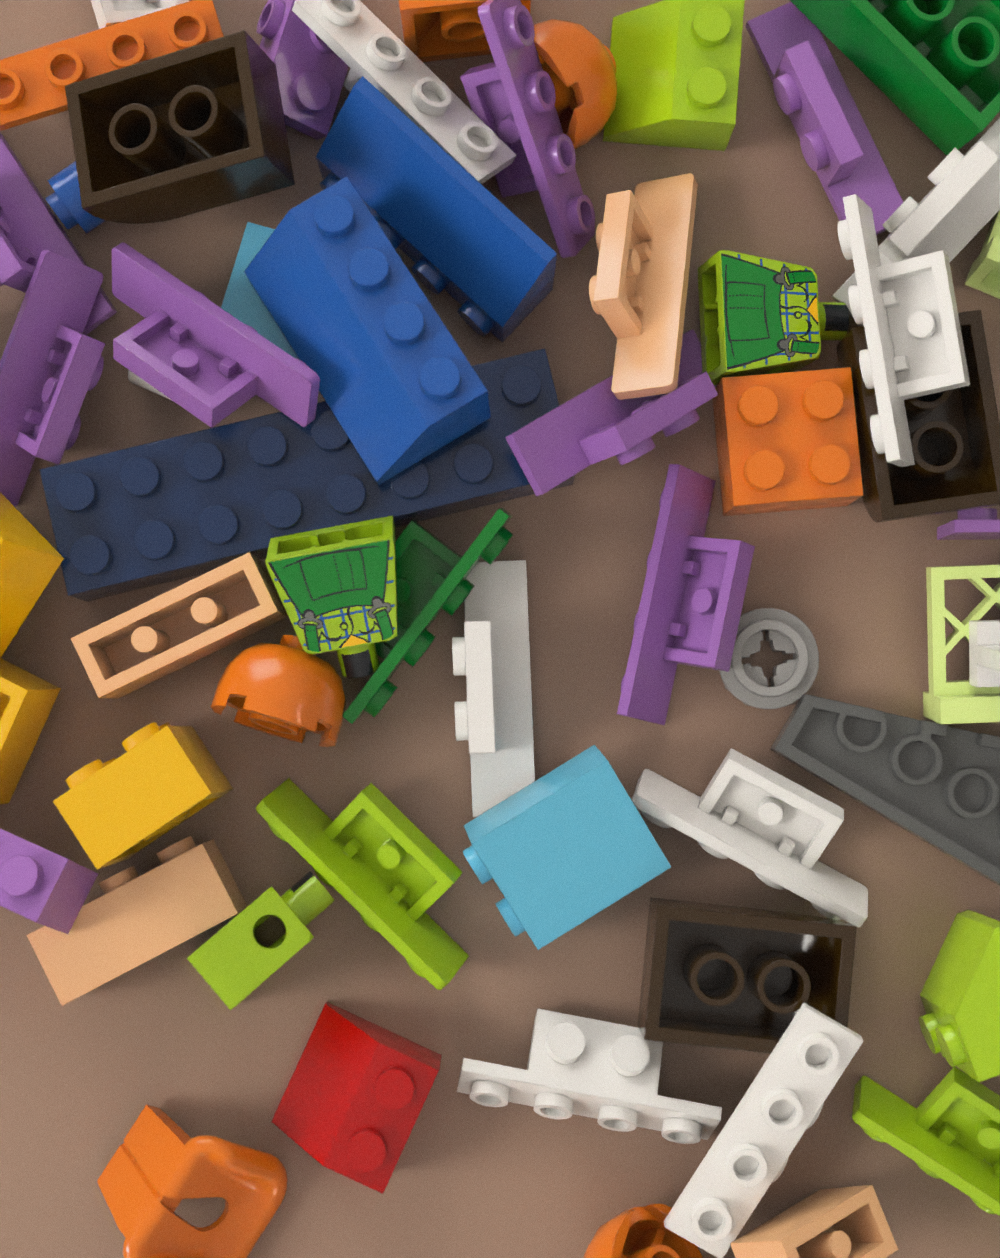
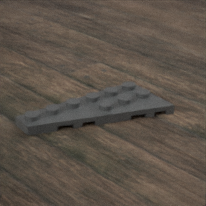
M808 694L799 699L770 748L772 751L1000 886V737L890 714L876 709Z

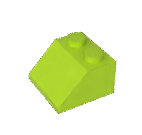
M662 0L614 16L612 19L610 51L616 63L617 96L615 109L604 126L603 142L725 151L736 124L745 0Z
M968 909L956 914L920 993L926 1014L919 1017V1024L926 1043L933 1054L941 1052V1055L946 1058L952 1068L957 1066L977 1082H982L1000 1075V921Z

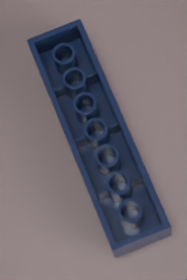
M545 348L473 365L474 371L488 390L491 418L379 486L325 401L317 403L315 420L306 427H302L282 412H277L39 469L57 550L64 558L61 568L68 596L88 602L207 573L249 552L258 559L263 560L267 556L270 538L392 515L395 527L408 525L411 520L420 522L535 494L505 437L559 406ZM575 475L551 490L573 485Z

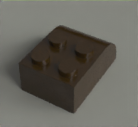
M245 30L65 86L82 209L97 218L127 224L163 222L295 185L276 64Z
M981 310L958 313L970 385L904 400L915 465L900 467L888 463L886 454H878L875 449L870 429L871 415L879 414L875 388L867 389L859 363L860 350L868 349L864 326L852 328L836 346L839 367H851L863 486L862 499L870 517L877 523L1000 505V422Z
M650 897L637 1026L644 1040L772 1053L803 1003L848 1027L857 927L843 921L812 915Z

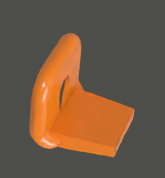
M147 1104L124 1138V1144L118 1147L97 1180L115 1222L125 1236L123 1243L124 1258H247L280 1207L286 1194L288 1181L283 1163L274 1155L216 1136L201 1135L191 1138L164 1111ZM213 1197L225 1199V1209L222 1215L214 1223L203 1228L193 1226L174 1213L182 1199Z

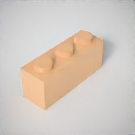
M249 552L70 639L98 698L119 699L288 616L261 560Z
M189 836L156 853L161 865L139 876L135 867L131 866L100 882L99 886L104 895L82 906L69 934L43 926L27 935L62 1006L233 917L247 907L214 839L196 846L192 836Z

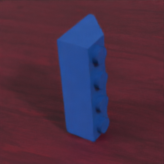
M362 76L353 86L316 155L323 178L320 182V187L324 190L347 176L394 249L400 248L415 262L411 267L415 276L433 293L439 295L444 289L462 306L457 310L458 314L476 333L485 337L490 331L503 343L553 290L557 253Z
M347 176L290 209L245 269L244 273L297 358L319 375V392L379 486L490 419L488 390Z

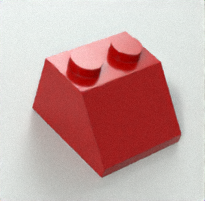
M326 1002L271 1122L322 1166L383 1194L439 1072L442 1055Z

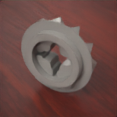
M760 608L749 611L740 616L729 672L719 670L725 689L747 706L760 709H777L788 706L804 696L812 686L819 667L818 646L810 629L795 615L776 608ZM762 631H765L766 641H769L772 651L782 652V655H793V659L785 660L783 664L773 666V676L770 677L771 687H768L767 677H764L761 667L751 666L750 663L742 664L741 661L742 658H748L751 654L760 651V641H763Z

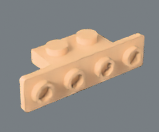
M691 173L641 182L635 187V194L631 190L607 194L603 223H599L596 229L599 258L597 274L592 276L589 282V296L593 310L596 314L603 316L617 338L611 390L619 400L667 394L678 387L698 183Z

